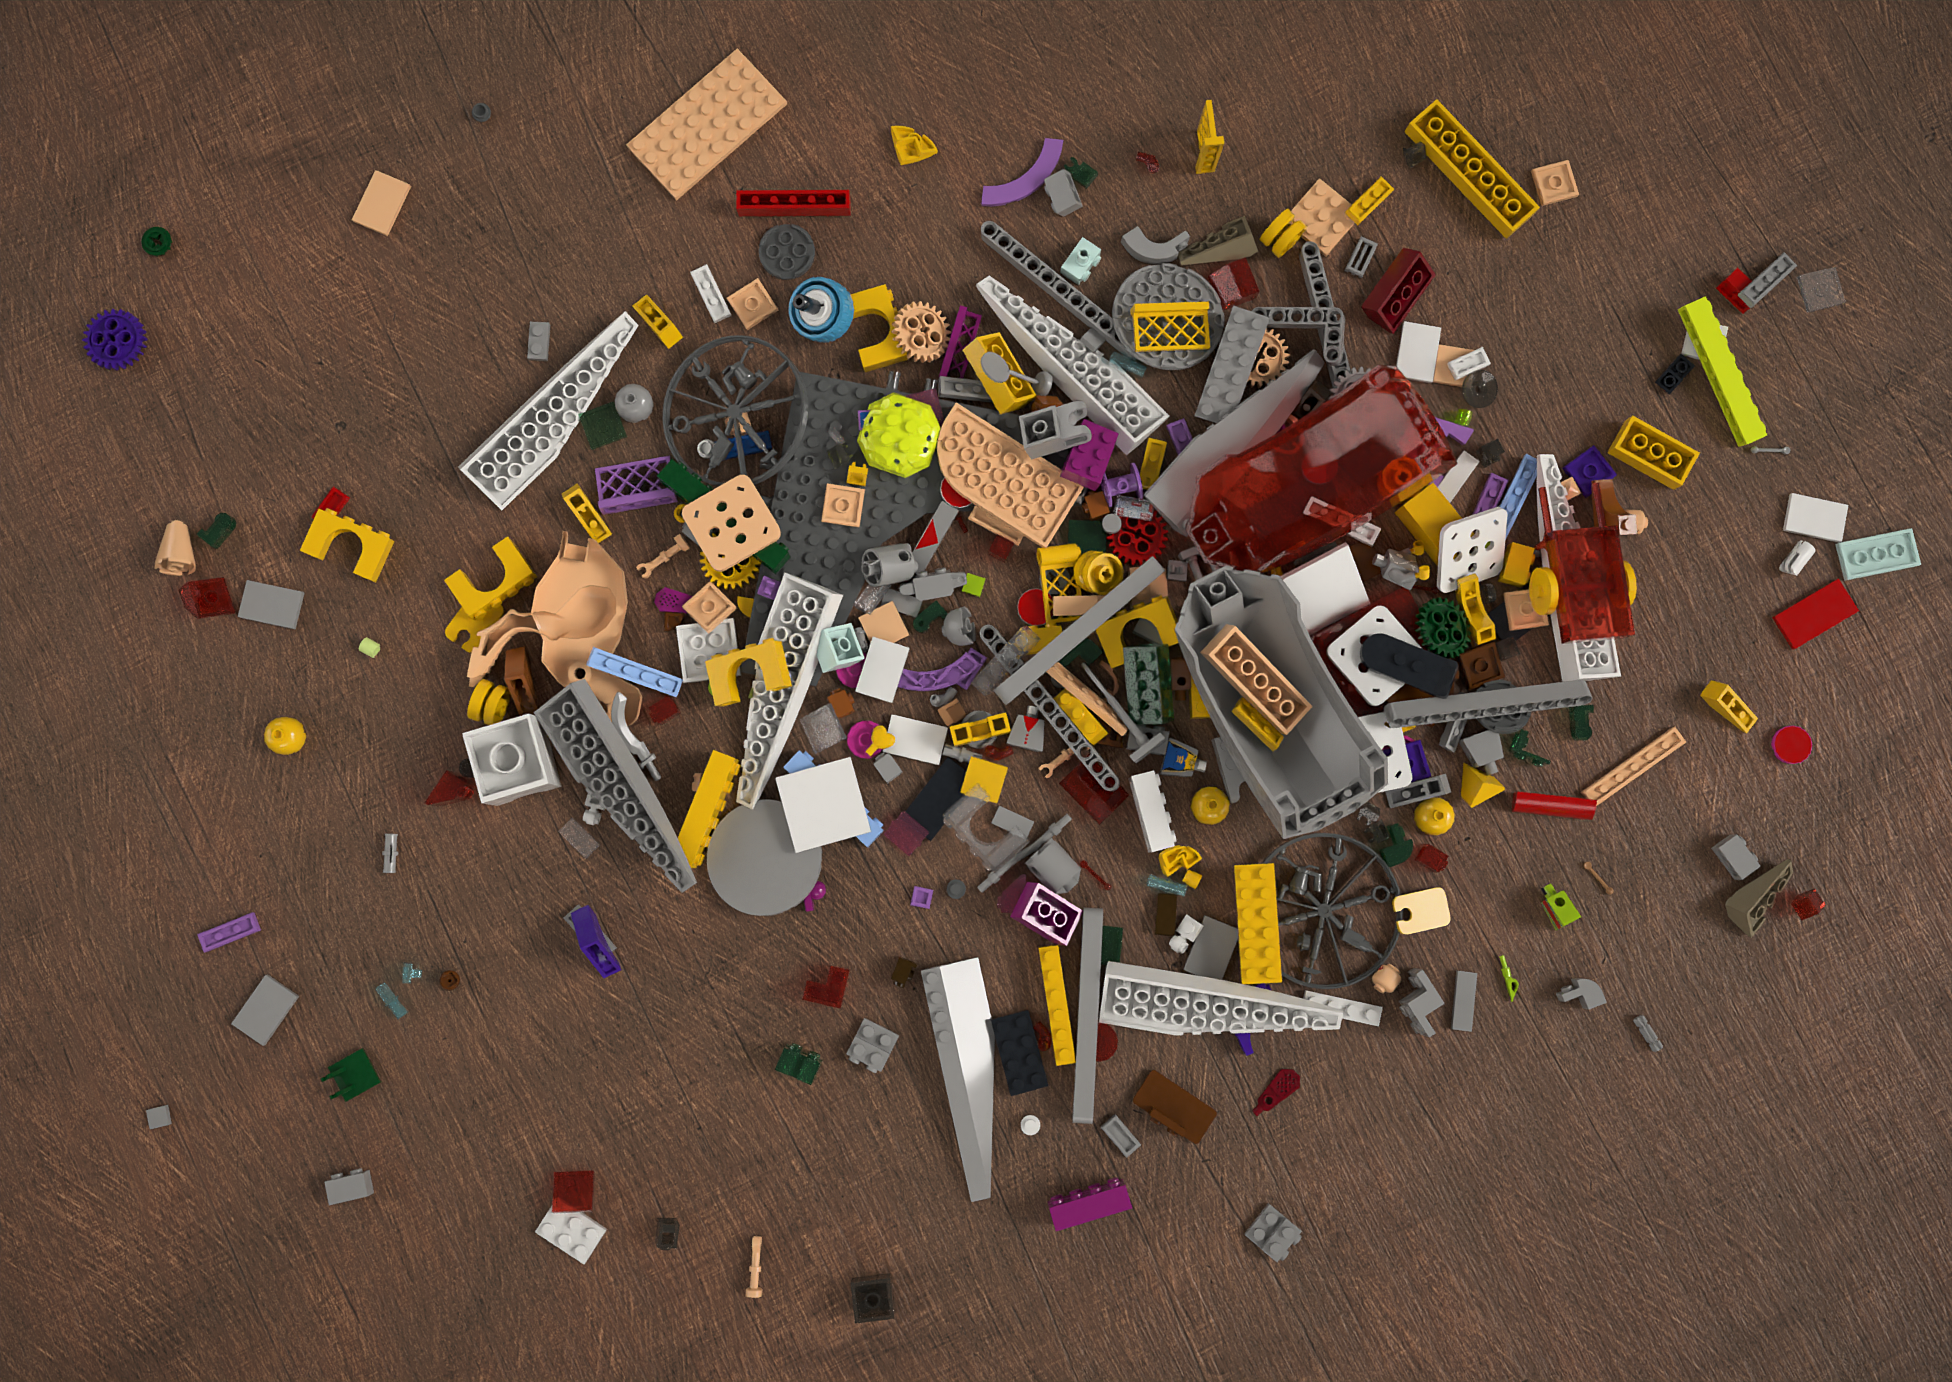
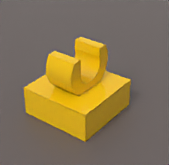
M853 462L852 466L849 465L847 483L866 486L868 474L866 464H863V467H857L856 462Z

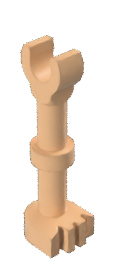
M681 534L674 537L677 544L667 551L663 550L660 552V555L651 562L642 563L636 567L637 570L646 568V573L642 575L643 578H648L655 567L664 561H669V558L680 550L687 551L690 549V546Z
M1070 747L1067 750H1062V754L1049 764H1042L1039 767V770L1045 767L1049 769V773L1045 776L1046 778L1051 777L1053 770L1061 763L1071 759L1070 756L1074 752Z
M754 1236L752 1239V1265L749 1266L751 1280L750 1287L746 1289V1297L759 1298L762 1296L763 1289L758 1287L759 1272H761V1266H759L761 1236Z

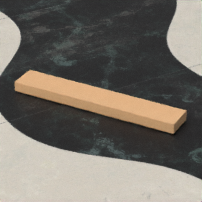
M1059 662L1046 671L1121 736L1127 732V726L1114 709Z
M1675 726L1670 728L1584 789L1581 794L1585 799L1597 800V805H1599L1685 744V739Z

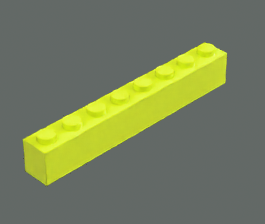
M1705 296L1677 309L1738 447L1767 436L1765 424L1759 418L1758 408L1751 400L1750 390L1743 382L1742 372L1736 366L1735 357L1728 348L1727 338L1720 330V323L1712 312L1710 301Z

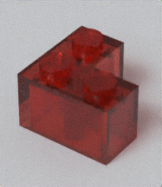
M831 965L826 983L808 979L802 1000L841 1009L851 969Z

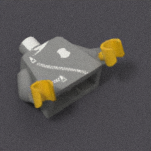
M1421 540L1415 541L1412 549L1406 548L1401 551L1388 549L1384 556L1375 554L1372 564L1380 567L1384 579L1411 590L1418 578L1421 580L1429 578V566L1422 565L1418 570L1416 556L1412 555H1422L1424 553V545Z

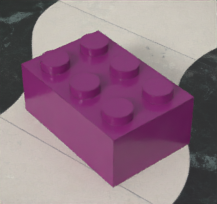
M1083 419L1080 425H1085L1091 430L1092 438L1087 443L1070 448L1060 477L1095 491L1101 484L1119 433Z
M1027 882L1010 917L1055 945L1067 946L1083 910L1040 883Z

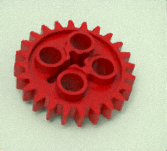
M1157 511L1153 512L1151 521L1119 515L1121 528L1117 533L1111 534L1106 538V540L1112 541L1108 548L1114 547L1112 554L1118 553L1119 560L1122 557L1125 558L1124 564L1130 560L1131 566L1136 561L1140 567L1142 561L1146 562L1152 556L1156 559L1155 554L1161 556L1162 552L1160 549L1166 548L1162 542L1168 541V538L1163 537V535L1168 534L1167 530H1163L1167 524L1160 523L1163 517L1156 518ZM1134 519L1137 522V526L1130 527L1127 521ZM1152 527L1155 533L1148 535L1145 532V528ZM1136 532L1140 533V537L1138 539L1134 538V534H1136ZM1127 536L1130 543L1122 544L1120 537ZM1146 539L1152 540L1153 543H1149ZM1137 545H1146L1147 551L1140 552L1137 549Z

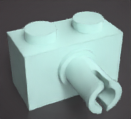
M1082 237L1062 265L1060 273L1077 285L1082 281L1085 282L1091 274L1089 270L1092 266L1096 267L1102 258L1100 257L1101 249Z

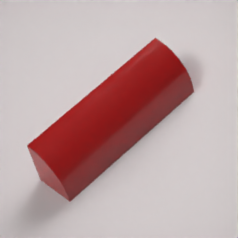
M1517 791L1513 793L1512 812L1592 820L1596 811L1597 800Z

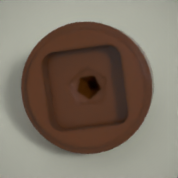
M452 970L445 971L439 979L441 988L446 991L456 989L460 982L459 975Z

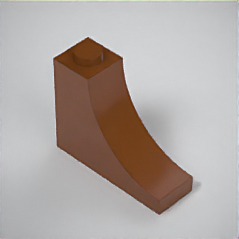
M1613 480L1591 481L1595 538L1637 534L1636 515L1627 513L1620 506L1614 492Z
M524 646L506 650L504 679L520 716L526 714L535 716L534 712L539 709L532 681L531 661Z

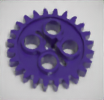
M112 309L111 314L104 310V316L97 313V320L91 318L93 325L87 324L86 326L90 330L83 332L88 338L82 339V341L88 343L83 348L88 351L87 356L92 358L91 361L97 363L102 368L105 367L108 370L113 368L118 371L119 366L123 369H126V364L133 366V359L139 361L138 354L144 355L140 350L147 347L142 344L143 341L148 340L142 336L147 332L142 329L144 325L138 322L139 319L129 312L125 313L122 309L119 311ZM131 336L130 340L126 342V339Z

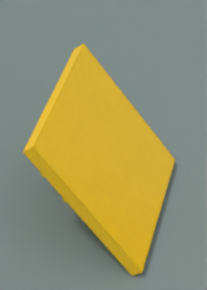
M971 756L961 793L998 803L1008 767Z

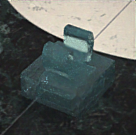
M403 962L401 982L411 984V977L421 978L422 970L412 969V963Z

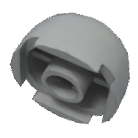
M625 385L617 392L615 397L616 410L620 417L627 422L638 423V421L647 419L652 413L654 407L652 396L641 385Z
M965 606L950 611L945 617L942 633L954 645L965 646L973 644V641L976 640L974 622L970 623L969 617L972 615L968 608Z

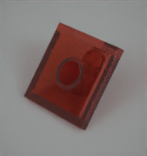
M224 577L186 582L179 589L184 608L197 619L235 613Z

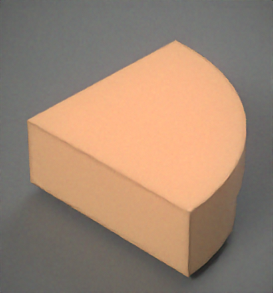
M695 773L693 775L692 790L694 792L698 789L702 773Z

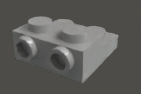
M864 1018L847 1052V1055L850 1056L849 1060L856 1064H859L860 1061L867 1065L866 1069L877 1073V1071L881 1072L899 1035Z
M1268 1203L1244 1235L1273 1260L1278 1262L1279 1260L1283 1261L1288 1256L1289 1251L1287 1249L1291 1244L1296 1245L1300 1241V1233L1302 1231Z

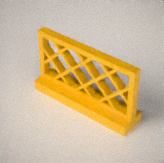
M1206 100L1197 128L1200 153L1195 166L1196 174L1215 172L1224 146V137H1217L1212 100Z
M1209 302L1134 304L1130 312L1133 317L1135 352L1209 350ZM1195 316H1203V325L1200 328L1191 321ZM1163 317L1168 322L1164 329L1155 323L1157 318ZM1176 317H1182L1187 322L1182 329L1173 322ZM1138 318H1145L1150 323L1145 330L1138 325ZM1188 324L1197 331L1192 338L1183 331ZM1151 325L1160 332L1155 339L1146 332ZM1169 325H1172L1178 331L1174 338L1165 332ZM1199 333L1204 337L1205 345H1198L1193 338ZM1161 334L1170 341L1167 346H1161L1156 341ZM1179 334L1188 340L1185 345H1179L1175 341ZM1142 335L1151 341L1149 346L1140 347L1139 339Z

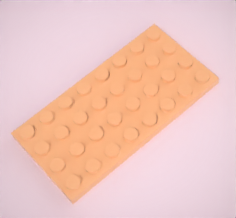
M737 48L627 143L626 146L677 201L787 105V101Z

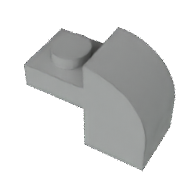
M1573 978L1571 979L1573 986H1564L1561 988V992L1556 993L1558 1000L1562 1002L1578 997L1582 1008L1588 1010L1607 1003L1599 985L1589 979Z

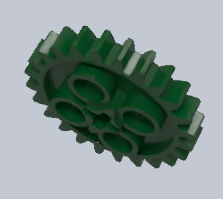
M1441 597L1433 598L1422 604L1423 607L1418 609L1420 613L1416 615L1419 621L1415 622L1419 626L1415 631L1421 634L1418 639H1423L1424 641L1422 646L1427 645V651H1433L1434 654L1447 659L1455 658L1464 653V649L1468 648L1466 643L1471 642L1467 636L1472 633L1467 631V628L1471 626L1466 624L1468 618L1462 616L1465 611H1459L1460 605L1454 606L1453 600L1448 602L1447 598L1441 599Z

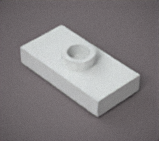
M1483 347L1447 363L1455 381L1491 364Z

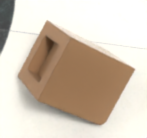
M957 698L937 710L947 728L966 717V713Z

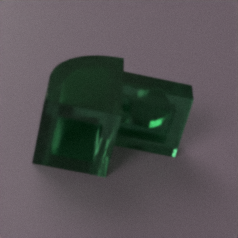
M1085 638L1067 653L1059 663L1066 668L1078 656L1089 667L1102 655L1103 651L1093 641Z
M1398 823L1387 826L1393 845L1379 849L1382 859L1389 868L1405 862L1413 851L1412 839L1404 840L1405 832Z

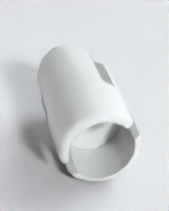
M1802 540L1798 541L1781 563L1780 571L1797 576L1815 553V548L1806 541L1803 543Z

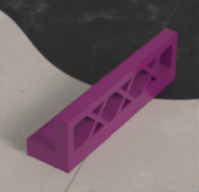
M960 305L939 377H949V373L957 369L960 373L959 378L964 379L969 361L965 355V361L957 364L954 356L961 351L963 352V349L967 346H962L960 343L961 336L968 334L971 339L970 343L976 338L982 315L968 312L967 307ZM966 317L977 319L975 326L968 329L965 325Z

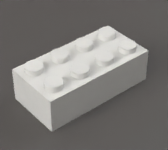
M1153 770L1131 776L1128 779L1148 853L1174 847V842H1177L1174 830L1170 831L1169 823H1171V817L1169 812H1165L1164 809L1166 799L1164 793H1160L1158 787L1161 785L1159 774H1155Z

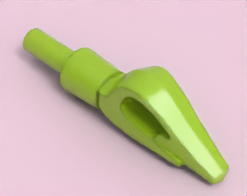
M1502 955L1499 956L1502 964L1501 971L1505 979L1510 1001L1513 1002L1519 983L1511 977L1510 967H1507L1505 957ZM1512 982L1515 983L1514 991L1512 990Z

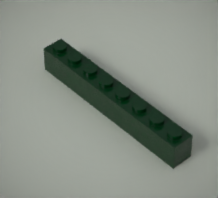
M671 459L657 477L663 485L687 504L714 490L709 484L705 486L701 483L702 479L694 472L690 474L686 471L688 468L682 462L678 461L676 463ZM719 503L717 505L719 512L727 509L726 503ZM733 518L726 522V526L729 528L737 524V521ZM743 534L736 537V542L739 544L746 541V536ZM774 542L752 555L775 575L791 558L788 552L789 548L782 542L779 544Z

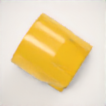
M1187 870L1182 882L1196 889L1202 875L1195 871Z

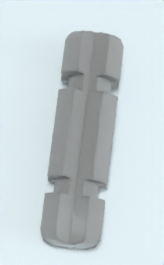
M1643 1015L1634 1018V1023L1637 1027H1640L1639 1031L1646 1042L1650 1043L1649 1046L1652 1051L1657 1052L1661 1050L1663 1045L1660 1040H1657L1658 1037L1651 1026L1647 1024L1646 1018Z

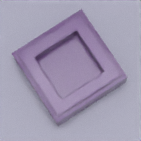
M914 886L910 905L930 909L933 890Z

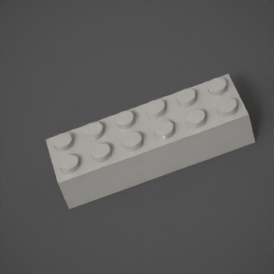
M1233 305L1195 417L1217 424L1222 420L1221 417L1227 413H1232L1235 407L1239 405L1268 325L1269 317Z

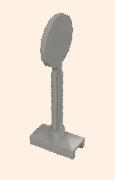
M1085 662L1081 664L1094 683L1104 693L1107 702L1136 738L1135 741L1140 747L1130 755V758L1135 763H1138L1167 740L1161 732L1150 740L1145 734H1142L1117 700L1108 693Z

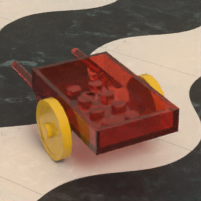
M1600 483L1592 484L1598 527L1553 531L1546 487L1538 488L1545 532L1543 541L1536 544L1534 548L1536 551L1543 548L1547 551L1549 567L1536 568L1532 572L1529 583V596L1535 612L1539 615H1551L1556 609L1562 644L1622 639L1635 635L1631 605L1636 596V577L1631 565L1627 561H1623L1618 526L1606 525Z

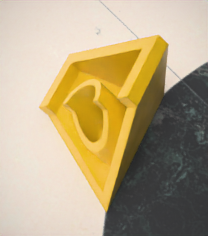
M1463 762L1461 797L1471 808L1505 790V787L1495 777L1487 776V773Z

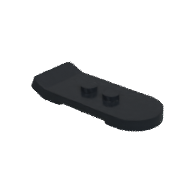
M1383 633L1371 635L1362 643L1360 648L1361 661L1370 671L1415 687L1429 695L1442 699L1448 697L1458 670V663L1456 661L1441 657Z

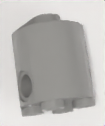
M899 543L866 550L862 557L861 568L866 581L871 586L878 587L910 580L914 572L918 570V564L914 560L911 546L908 543Z
M1052 838L1025 862L1028 869L1041 883L1055 894L1068 893L1078 883L1082 869Z

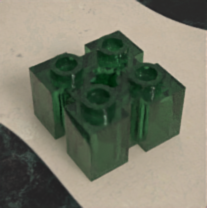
M787 1044L781 1053L775 1070L812 1085L824 1059L820 1058L821 1055L817 1052L810 1050V1052L806 1053L802 1051L803 1047L798 1044Z

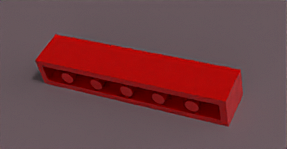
M736 190V210L739 217L851 216L850 190Z

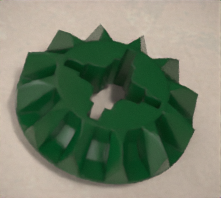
M162 227L149 228L141 239L144 251L156 257L165 255V252L171 250L170 246L173 243L171 234ZM152 238H153L154 240H155V239H156V240H159V239H160V241L162 242V245H159V244L156 245V244L154 243V241L152 240Z

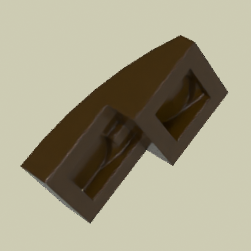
M1157 894L1155 935L1174 936L1177 895Z

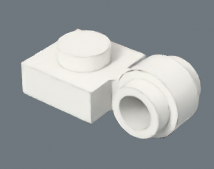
M587 794L585 805L590 806L591 809L585 810L583 821L594 826L595 824L598 825L601 819V813H598L597 810H603V808L599 805L600 802L595 796H590L589 794Z
M1186 915L1176 930L1181 935L1173 936L1169 942L1171 949L1177 953H1184L1189 945L1186 943L1187 939L1194 942L1204 926Z

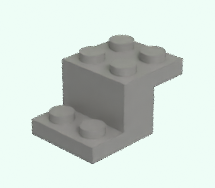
M1413 968L1408 971L1410 975L1408 979L1412 986L1418 989L1399 1000L1401 1004L1399 1008L1405 1017L1408 1016L1411 1019L1412 1023L1410 1025L1416 1034L1419 1033L1420 1035L1431 1037L1436 1033L1425 1016L1445 1003L1422 969Z

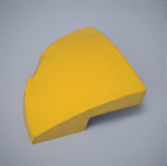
M891 126L893 143L900 165L918 162L937 154L936 146L926 135L923 134L921 137L918 133H914L913 128Z
M1177 845L1159 854L1162 872L1167 877L1182 866L1188 870L1202 859L1200 854L1190 846Z

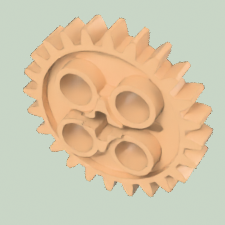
M921 301L917 304L915 302H912L910 305L906 304L903 309L901 308L898 311V314L894 317L896 321L892 323L895 329L891 333L897 335L893 341H899L896 347H902L901 353L907 352L908 359L914 356V362L919 359L921 363H924L926 360L931 362L934 359H938L945 353L944 350L948 348L947 343L950 341V338L947 336L951 331L946 330L950 324H944L943 321L946 317H940L942 311L940 310L936 313V306L930 309L928 302L924 306Z
M1267 328L1265 330L1258 353L1263 343L1266 342L1267 346L1254 371L1250 372L1247 382H1250L1251 388L1255 383H1257L1258 388H1261L1262 383L1267 387L1269 381L1276 380L1275 377L1279 378L1282 376L1280 372H1284L1286 370L1284 366L1289 364V361L1284 360L1290 356V354L1284 353L1288 346H1282L1285 339L1279 341L1280 334L1274 336V329L1269 333ZM1267 350H1274L1276 356L1269 357L1267 355ZM1258 367H1266L1267 373H1260Z

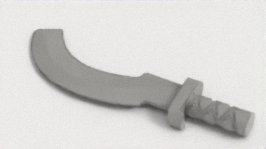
M617 692L611 709L612 723L632 754L638 755L641 760L638 764L640 769L646 766L654 781H657L661 776L652 762L656 756L654 753L650 754L644 742H640L629 730L625 720L627 697Z

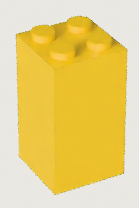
M1431 483L1399 508L1395 514L1414 538L1423 542L1424 550L1438 566L1441 529L1446 524L1462 518L1437 486ZM1455 553L1453 559L1458 556V553Z

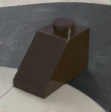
M1318 381L1299 401L1291 414L1298 419L1299 424L1303 427L1332 393Z

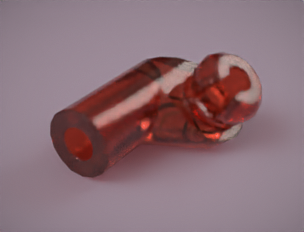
M1138 151L1136 161L1145 163L1150 173H1157L1160 166L1156 157Z
M992 745L985 747L986 756L997 761L1014 754L1010 745L1003 749Z
M1039 1021L1033 1027L1040 1034L1038 1048L1041 1051H1047L1051 1047L1052 1035Z

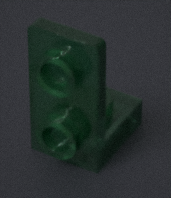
M1520 729L1515 732L1508 751L1514 754L1513 757L1520 760H1531V764L1537 767L1550 765V760L1522 750L1529 741V737H1527L1528 731Z

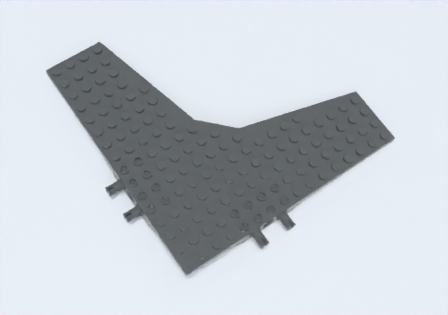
M889 371L886 388L800 372L808 396V419L804 436L795 454L777 472L774 496L772 498L761 496L781 531V536L776 542L778 544L782 542L789 548L788 552L791 558L776 575L761 563L746 645L754 643L758 645L774 600L757 594L763 576L781 582L784 573H788L842 594L843 597L831 627L844 625L866 580L861 568L864 552L870 548L881 547L882 543L925 514L935 513L940 503L944 501L940 491L944 476L938 463L937 446L929 467L907 478H903L869 466L857 442L860 433L858 411L868 410L869 404L893 392L930 405L940 427H942L956 402L935 398L937 380L933 379L932 387H930L931 379H926L924 395L921 396L897 390L901 373L896 372L895 379L893 380L894 371ZM797 380L795 381L793 395L800 393ZM795 399L791 402L781 458L788 451L796 436L801 417V399ZM901 403L895 404L896 407H900L902 405ZM958 403L1023 445L1019 416L1021 415L1011 413L1000 415L999 411ZM866 431L865 434H864L865 437L868 436V432H867V431ZM930 435L927 436V441H931ZM924 447L923 452L927 453L928 448ZM1070 448L1042 456V458L1062 470ZM895 459L894 463L898 464L900 461ZM771 460L760 463V469L769 470L774 466ZM853 462H856L857 467H863V464H866V468H868L866 486L847 483L849 465L852 466ZM827 483L865 489L859 528L821 522ZM1076 499L1073 506H1082V503H1077ZM972 503L967 507L956 509L959 512H969L973 510L975 504ZM749 659L743 662L740 672L756 675V661ZM819 661L810 682L812 686H817L823 673Z

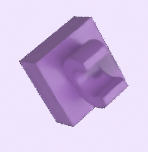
M763 576L757 594L775 600L781 582Z

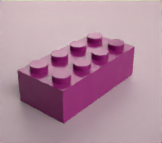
M1118 1177L1107 1180V1183L1103 1185L1095 1183L1089 1185L1087 1190L1075 1189L1069 1192L1070 1195L1062 1197V1194L1051 1197V1200L1047 1202L1055 1230L1060 1231L1132 1209L1123 1179L1119 1180Z

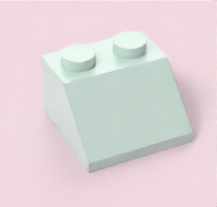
M851 623L821 630L816 656L823 673L850 667L865 659Z

